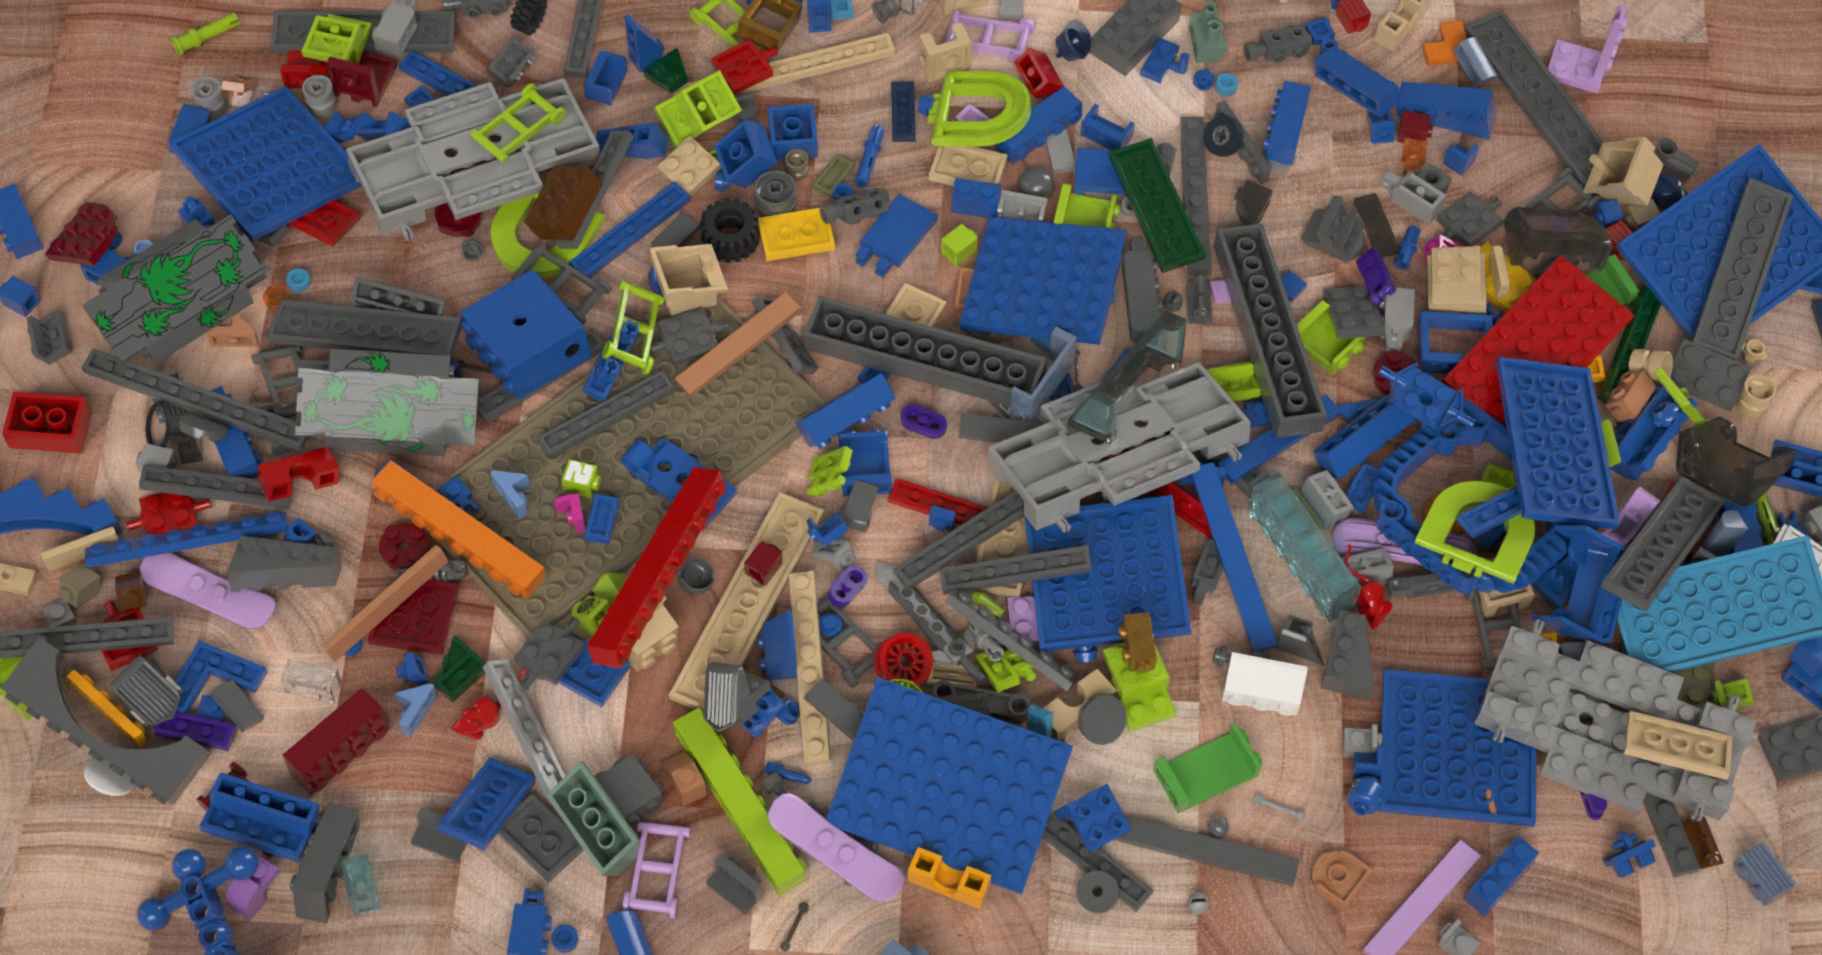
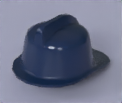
M1075 19L1071 20L1056 37L1055 43L1058 49L1056 57H1063L1069 62L1086 58L1091 48V36L1082 22Z
M1660 173L1650 199H1653L1657 208L1664 212L1689 193L1682 188V183L1677 176L1670 173Z

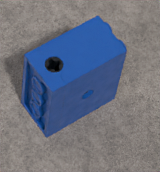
M533 269L460 311L463 321L460 325L467 334L465 338L466 343L471 350L476 349L484 365L488 363L496 379L500 378L506 391L509 394L513 393L518 400L592 357L584 326Z

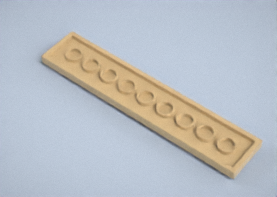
M779 492L670 691L669 699L694 710L700 708L704 713L705 671L707 665L711 662H719L743 667L758 639V634L763 630L762 624L766 623L789 581V574H793L811 540L807 532L809 526L806 520L811 518L819 525L824 516L823 509ZM761 540L768 545L773 544L777 546L782 553L783 565L766 586L746 575L744 562Z

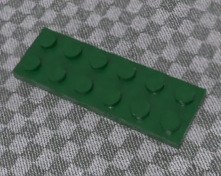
M1152 138L1110 151L1108 154L1109 160L1161 272L1165 273L1204 260L1206 253Z

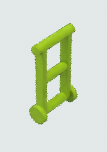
M710 0L700 9L692 8L689 11L691 19L697 25L705 23L732 48L740 44L732 37L737 32L740 19L724 30L707 15L724 2L737 15L742 17L745 10L734 0ZM757 46L761 51H765V49Z
M531 83L523 89L521 99L479 131L473 129L470 136L499 161L506 163L510 153L549 123L554 125L560 124L566 117L567 112L562 107L556 109L537 93V86ZM533 101L548 114L530 128H527L513 115ZM506 122L521 135L503 149H500L485 136Z
M620 280L618 289L622 291L611 341L608 340L602 351V358L608 360L611 356L640 367L641 373L647 375L654 361V358L649 356V350L658 306H661L665 299L664 296ZM629 293L652 302L647 325L624 316ZM628 320L633 321L631 326L637 323L639 326L638 332L645 334L640 357L617 349L621 327Z
M1662 368L1654 372V375L1679 407L1695 423L1697 435L1702 436L1708 433L1714 427V423L1711 419L1705 420L1697 409L1692 406L1687 399L1689 391L1685 387L1679 388Z

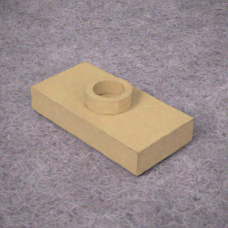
M0 563V590L29 596L38 574L36 570Z

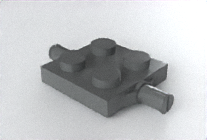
M1470 192L1439 213L1436 221L1445 228L1446 232L1442 235L1450 240L1455 239L1466 247L1474 246L1503 226V219L1493 211L1502 205V201L1495 197L1489 203H1485Z
M703 307L658 321V326L662 334V341L652 343L650 345V352L653 354L665 350L670 355L674 366L701 358L718 345L715 333L729 330L727 321L724 320L712 324L707 318Z
M571 617L563 628L556 627L545 620L540 623L513 658L516 664L527 669V675L520 682L523 688L528 690L536 678L546 680L555 686L585 648L584 642L571 634L579 625L578 620Z

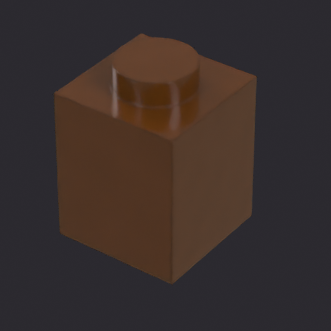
M141 571L116 576L115 591L121 611L146 606L147 591Z

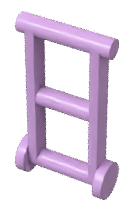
M955 10L953 11L944 43L956 40L952 30V25L962 22L965 25L984 27L985 30L981 43L972 42L971 51L1009 57V60L1014 64L1025 52L1029 34L1035 31L1036 24L1030 19H1021L1017 24L962 15L960 11ZM994 29L1020 33L1016 49L990 45Z
M638 822L637 832H642L631 893L625 892L622 911L638 909L670 913V919H676L678 898H674L684 837H690V827ZM648 833L678 837L673 864L643 860ZM641 871L671 874L666 902L636 899Z

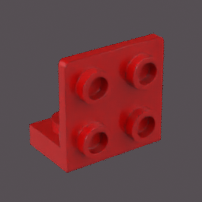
M289 50L287 65H281L280 72L284 87L302 88L303 82L307 78L317 74L324 75L330 79L326 65L327 62L303 57L302 50Z

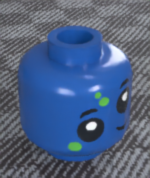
M1363 776L1356 778L1349 790L1347 803L1358 815L1373 814L1379 809L1384 793L1383 787L1374 777Z

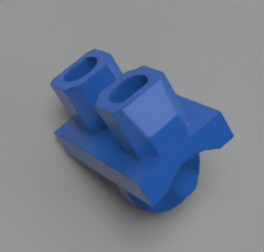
M772 689L756 701L759 711L744 724H741L755 738H758L787 705Z
M1624 831L1616 833V842L1612 843L1611 847L1614 851L1618 849L1622 851L1603 859L1605 866H1612L1619 878L1625 877L1635 872L1629 861L1630 858L1635 857L1640 868L1655 862L1651 848L1656 845L1653 839L1646 842L1641 841L1633 845L1632 843L1637 841V836L1634 833L1628 836Z

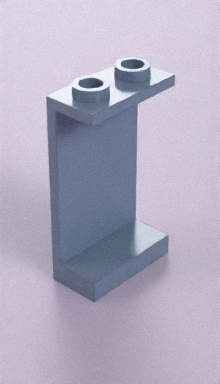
M1055 327L1051 333L1049 359L1055 362L1032 395L1013 387L1010 415L1014 419L1035 421L1040 413V406L1048 402L1075 363L1076 336Z

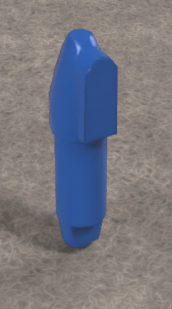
M768 762L764 767V771L767 774L771 775L777 772L785 780L801 784H808L812 781L809 776L785 769L784 765Z

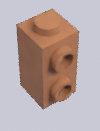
M1644 369L1624 373L1617 387L1610 393L1605 406L1617 422L1637 418L1656 389L1655 384Z

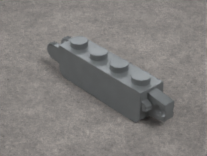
M1137 236L1131 239L1130 251L1123 255L1122 265L1129 335L1131 341L1139 343L1142 355L1157 354L1160 333H1164V319L1159 318V313L1162 312L1161 299H1157L1156 294L1159 293V279L1154 278V273H1157L1156 259H1152L1151 250H1146L1143 237Z

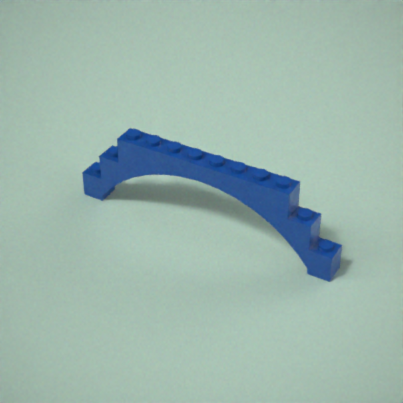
M33 477L19 482L15 487L5 492H0V534L21 530L47 529L80 533L87 536L109 527H114L116 534L122 532L117 519L104 498L90 503L81 510L69 488L57 491L51 497L45 499Z

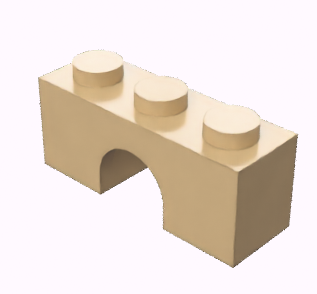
M1401 0L1395 13L1389 11L1378 24L1374 42L1394 52L1426 13L1431 0Z
M1098 669L1091 672L1077 684L1076 694L1083 701L1081 705L1070 707L1057 697L1043 708L1053 712L1051 738L1058 741L1063 739L1066 741L1076 733V729L1079 728V711L1082 705L1089 701L1087 699L1091 696L1103 693L1116 697L1117 690Z

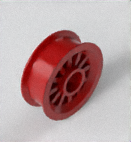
M899 633L887 638L878 646L874 656V668L877 676L887 681L892 679L907 680L908 677V681L914 682L919 686L930 676L933 667V656L930 647L921 637L912 633ZM900 656L906 658V668L900 664Z

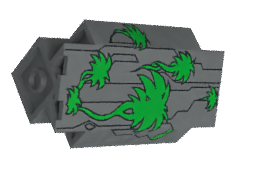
M231 214L207 229L195 219L98 278L97 280L101 286L99 289L100 294L82 306L121 362L140 351L145 358L150 357L157 364L253 304L254 302L248 289L267 278L265 273L269 271V268L265 262H262L257 257L256 249L247 236L241 234Z
M330 349L329 361L300 360L295 436L325 437V447H329L330 450L444 456V448L449 447L450 444L475 445L479 379L454 377V366L449 365L450 356Z

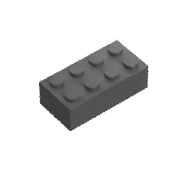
M1127 0L1092 36L1090 54L1124 76H1127L1154 48L1158 39L1163 38L1179 22L1182 4L1176 0Z

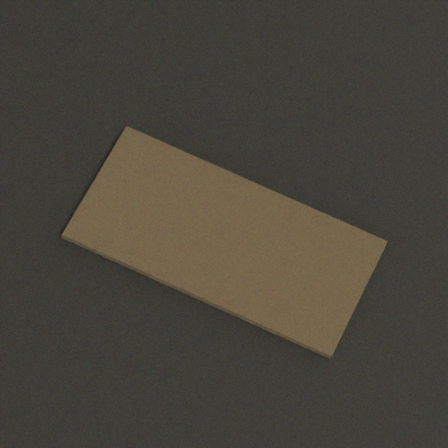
M718 296L717 305L704 308L707 318L712 324L724 320L727 321L729 330L715 333L718 344L745 324ZM668 314V315H667L666 317H664L662 320L667 319V318H670L671 315ZM658 323L654 326L651 344L662 341V334ZM641 334L635 339L629 351L630 354L638 357L641 356L645 334ZM764 341L691 398L676 383L675 378L700 358L674 366L670 355L665 350L653 354L649 350V356L654 358L650 372L644 375L641 373L640 367L624 362L605 400L661 370L665 372L674 385L675 392L549 459L537 442V437L601 403L581 391L590 375L588 373L432 488L438 493V488L458 476L472 493V498L469 500L473 501L479 509L478 513H475L471 508L466 509L465 512L544 567L546 579L528 599L521 595H514L502 581L499 583L494 581L482 567L480 569L474 567L469 562V558L463 554L457 555L451 550L449 544L445 541H437L428 529L423 528L453 560L466 562L468 577L528 640L543 620L555 626L572 613L573 607L579 601H583L587 596H594L595 593L592 589L599 582L598 580L603 574L608 572L624 573L637 563L670 508L671 502L634 477L622 464L620 457L636 440L643 441L651 449L662 438L670 441L708 469L721 471L723 479L736 487L801 437L802 434L795 422L827 402ZM569 459L597 466L599 476L602 478L598 491H594L592 499L579 496L585 529L587 528L594 494L619 497V506L610 544L585 541L586 531L576 532L574 523L569 524L567 512L557 513L554 499L564 494H571L563 492L561 481ZM662 464L658 469L661 472H667L672 467L668 464ZM492 471L519 473L529 476L530 488L522 492L528 501L526 505L528 515L520 520L493 486L490 475ZM682 477L678 479L677 483L683 485L687 478Z

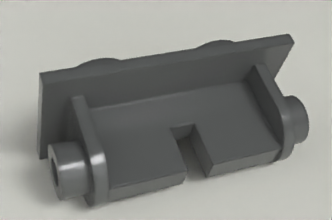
M1197 275L1193 282H1187L1188 323L1212 324L1211 283H1207L1203 275Z

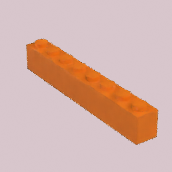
M392 460L371 481L374 489L373 493L382 502L388 501L399 514L408 515L416 526L421 529L423 527L428 529L437 541H445L457 555H465L474 567L478 569L482 567L494 581L498 583L502 581L514 595H521L528 599L546 579L545 569L541 564Z

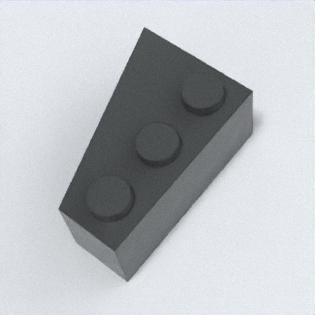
M1340 610L1321 688L1370 701L1375 686L1365 616Z

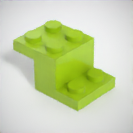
M328 14L327 17L316 15L302 48L303 57L326 62L329 57H334L358 64L373 29L372 23Z
M720 70L683 89L674 97L653 108L675 149L689 136L695 139L742 111Z
M1125 643L1103 650L1104 659L1112 675L1111 684L1117 690L1116 698L1122 702L1126 710L1127 719L1125 725L1128 732L1176 717L1177 712L1167 692L1170 677L1156 646L1157 660L1155 669L1146 673L1129 672L1128 663L1123 662L1122 648L1125 647Z

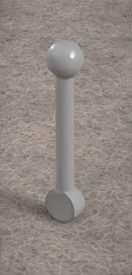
M1260 794L1254 796L1253 802L1257 806L1263 804L1294 815L1298 820L1305 818V813L1302 810L1295 811L1265 800Z

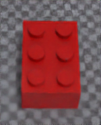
M13 392L2 435L8 447L13 449L82 454L92 411L86 397Z

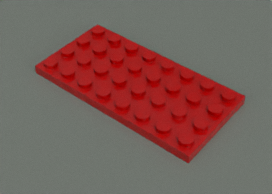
M1560 255L1451 370L1441 383L1457 392L1463 389V397L1471 401L1506 427L1496 361L1499 357L1587 368L1635 315L1564 256Z

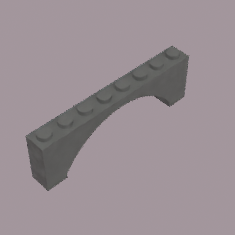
M38 637L2 685L1 689L7 693L5 698L16 706L20 702L28 707L26 710L28 714L37 720L42 716L49 721L46 726L58 734L62 730L70 736L67 740L77 747L81 748L84 744L90 748L89 755L100 762L106 759L112 763L109 768L120 776L127 773L133 777L130 781L141 790H144L145 787L152 790L153 794L151 796L163 805L166 801L174 805L211 753L186 735L181 741L151 749L115 747L90 736L78 724L65 698L62 684V661L66 656Z

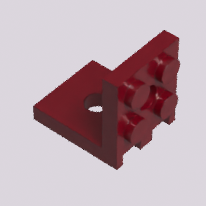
M364 51L358 64L329 57L326 65L335 97H339L343 93L350 95L351 101L360 103L362 99L372 101L373 107L377 108L397 67V61Z

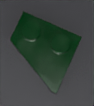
M677 48L643 70L647 80L669 93H673L689 82Z
M456 635L451 640L450 650L445 655L442 669L438 672L434 681L435 687L452 703L485 674L483 666L486 664Z

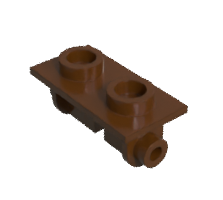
M1705 816L1702 817V821H1696V818L1695 820L1682 821L1700 865V870L1724 864Z

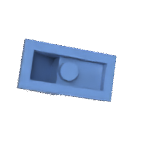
M492 471L490 475L493 486L520 520L528 515L526 509L528 501L522 492L530 488L529 476L519 473Z
M432 684L395 693L397 703L407 708L401 712L398 719L402 734L411 738L437 698L435 687Z

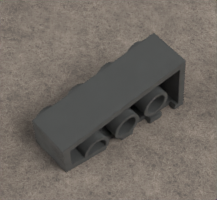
M240 536L227 571L230 592H240V588H252V591H262L263 587L278 586V589H288L292 585H301L302 588L336 586L342 568L339 547Z

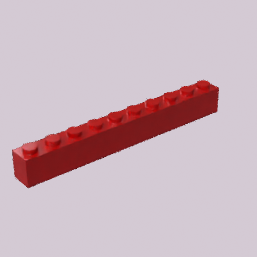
M693 467L588 643L587 647L594 664L621 668L625 660L630 657L632 648L637 640L641 638L642 631L648 621L652 619L653 612L658 604L662 602L667 588L673 583L674 577L679 568L684 564L688 552L694 547L695 540L700 532L704 530L705 524L709 516L715 511L719 499L725 494L726 483L723 481L721 471Z

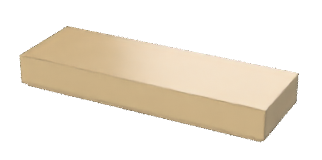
M109 527L41 553V556L50 572L85 559V548H89L91 545L98 543L104 545L118 541L119 538L114 527Z

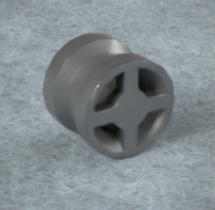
M895 0L876 1L872 4L873 13L881 23L887 22L889 17L899 15V9Z

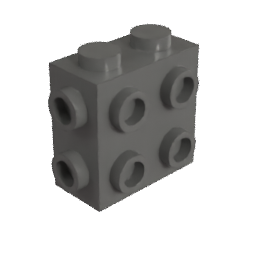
M633 754L627 758H620L614 763L612 768L595 775L599 784L630 827L636 825L640 818L647 813L652 814L661 807L663 803L662 792H664L657 779L652 780L647 774L649 770L646 764L641 759L637 761Z

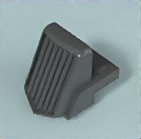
M1333 195L1326 210L1317 209L1314 211L1302 236V241L1310 247L1348 263V261H1351L1365 250L1363 232L1365 224L1358 211L1348 209L1342 196Z
M142 656L133 660L110 683L112 691L120 698L129 712L146 728L149 725H156L172 719L181 699L180 695L184 692L175 679L166 672L155 658L148 662Z
M711 662L707 665L705 671L704 720L717 732L731 728L737 723L744 724L759 711L756 701L771 689L769 680L746 677L744 669L740 665Z

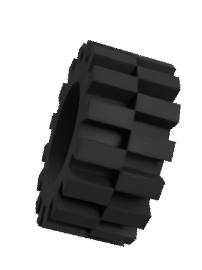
M517 0L515 3L516 7L512 9L513 14L510 16L512 19L510 21L511 27L526 35L535 33L536 28L539 29L540 22L542 23L544 20L542 18L546 14L547 1Z

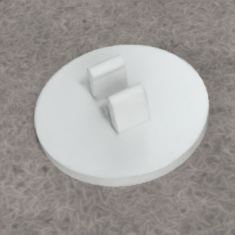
M93 758L86 764L84 769L85 780L98 792L111 796H121L133 790L135 785L130 782L133 777L127 773L120 776L109 768L112 763L106 759L100 762Z

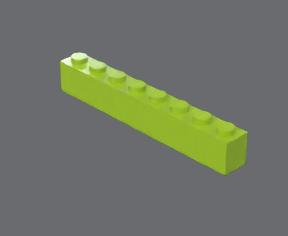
M700 708L673 722V729L676 737L690 758L695 762L704 781L776 894L780 896L805 881V871L807 870L804 861L800 856L795 857L792 852V843L782 837L770 824L768 813L765 810L767 806L760 794L755 795L752 790L754 786L747 774L743 775L739 770L741 766L737 757L734 754L730 755L726 749L728 746L722 734L717 735L714 729L704 720L703 712Z

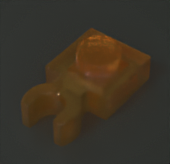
M1404 139L1401 162H1405L1402 170L1404 176L1407 174L1408 169H1413L1416 174L1421 165H1424L1428 142Z

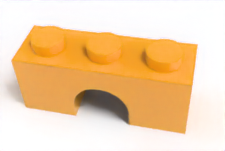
M918 847L908 869V882L981 910L990 889L991 875L969 866L964 871L953 869L942 861V856Z

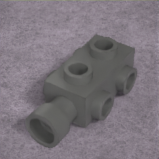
M443 0L444 11L462 9V15H467L470 18H477L480 14L490 13L492 16H500L503 12H507V6L511 5V0Z
M1304 24L1288 26L1278 30H1269L1261 33L1259 43H1245L1244 55L1247 61L1257 60L1258 57L1264 56L1266 61L1273 60L1274 63H1280L1290 56L1302 58L1309 52V48L1312 45V37L1306 31Z
M874 188L871 190L865 189L851 196H842L840 199L835 200L834 205L826 204L820 206V216L825 224L835 222L839 218L850 225L857 224L861 219L867 217L876 218L881 216V213L889 211V194L886 189Z

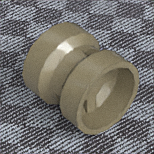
M802 149L790 150L785 156L786 173L791 175L795 181H800L806 178L809 173L808 155Z

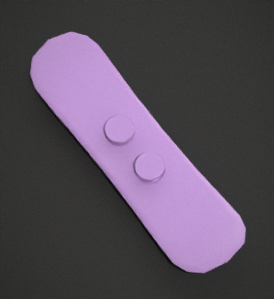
M1348 518L1338 523L1332 535L1333 547L1342 554L1346 555L1348 544L1351 545L1350 555L1385 548L1391 560L1422 565L1414 557L1406 554L1396 543L1388 540L1377 529L1376 521ZM1449 533L1445 543L1477 555L1476 548L1470 540Z
M173 553L144 557L139 569L143 580L153 588L200 607L244 628L258 629L265 625L276 607L275 601L271 596L258 591H252L250 588H240V592H230L227 579L202 569Z
M782 794L773 801L768 812L769 822L782 837L829 868L860 893L874 901L884 902L891 900L901 890L905 879L898 867L867 849L828 822L802 799L793 794Z

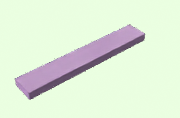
M1460 839L1368 943L1363 952L1366 955H1396L1478 862L1481 855Z

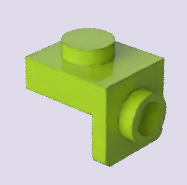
M1748 678L1722 684L1720 680L1715 681L1716 689L1712 690L1717 705L1721 704L1722 707H1727L1730 695H1735V699L1737 696L1740 698L1737 709L1755 704Z

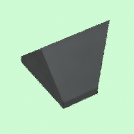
M1289 615L1282 629L1277 649L1324 666L1312 630L1313 623Z

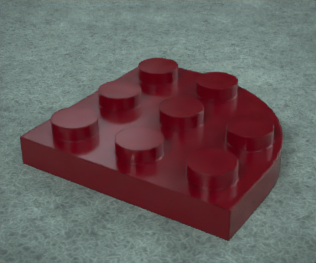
M85 202L78 208L72 220L64 226L61 234L51 242L50 248L46 251L45 255L53 261L95 266L117 234V216L104 204Z
M427 580L369 632V645L443 655L459 593V584Z

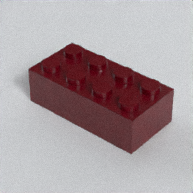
M363 688L358 690L282 754L290 775L310 796L316 791H321L333 776L341 774L354 758L361 757L374 741H379L386 735L389 726L383 707Z

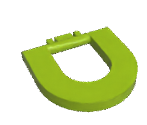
M948 71L945 74L941 94H933L932 99H935V103L932 109H929L927 121L930 124L935 123L931 143L934 146L981 147L998 144L1015 136L1027 124L1031 115L1030 95L1020 80L1005 73L992 71ZM952 96H991L1002 100L1006 104L1005 109L1000 115L987 121H947Z
M539 192L501 205L492 222L491 241L494 253L503 266L513 273L517 271L532 253V250L526 249L518 242L517 233ZM596 211L578 249H560L556 245L547 251L569 265L572 259L591 245L602 227L606 215ZM542 256L530 269H533L540 278L554 277L560 275L563 271Z
M1468 481L1450 486L1438 495L1416 537L1415 544L1444 555L1442 559L1444 564L1448 565L1450 559L1453 560L1451 566L1469 574L1472 569H1476L1474 576L1478 578L1482 576V572L1514 584L1534 540L1535 524L1533 519L1522 518L1521 514L1504 522L1506 537L1493 562L1445 543L1455 520L1460 514L1508 491L1496 484Z

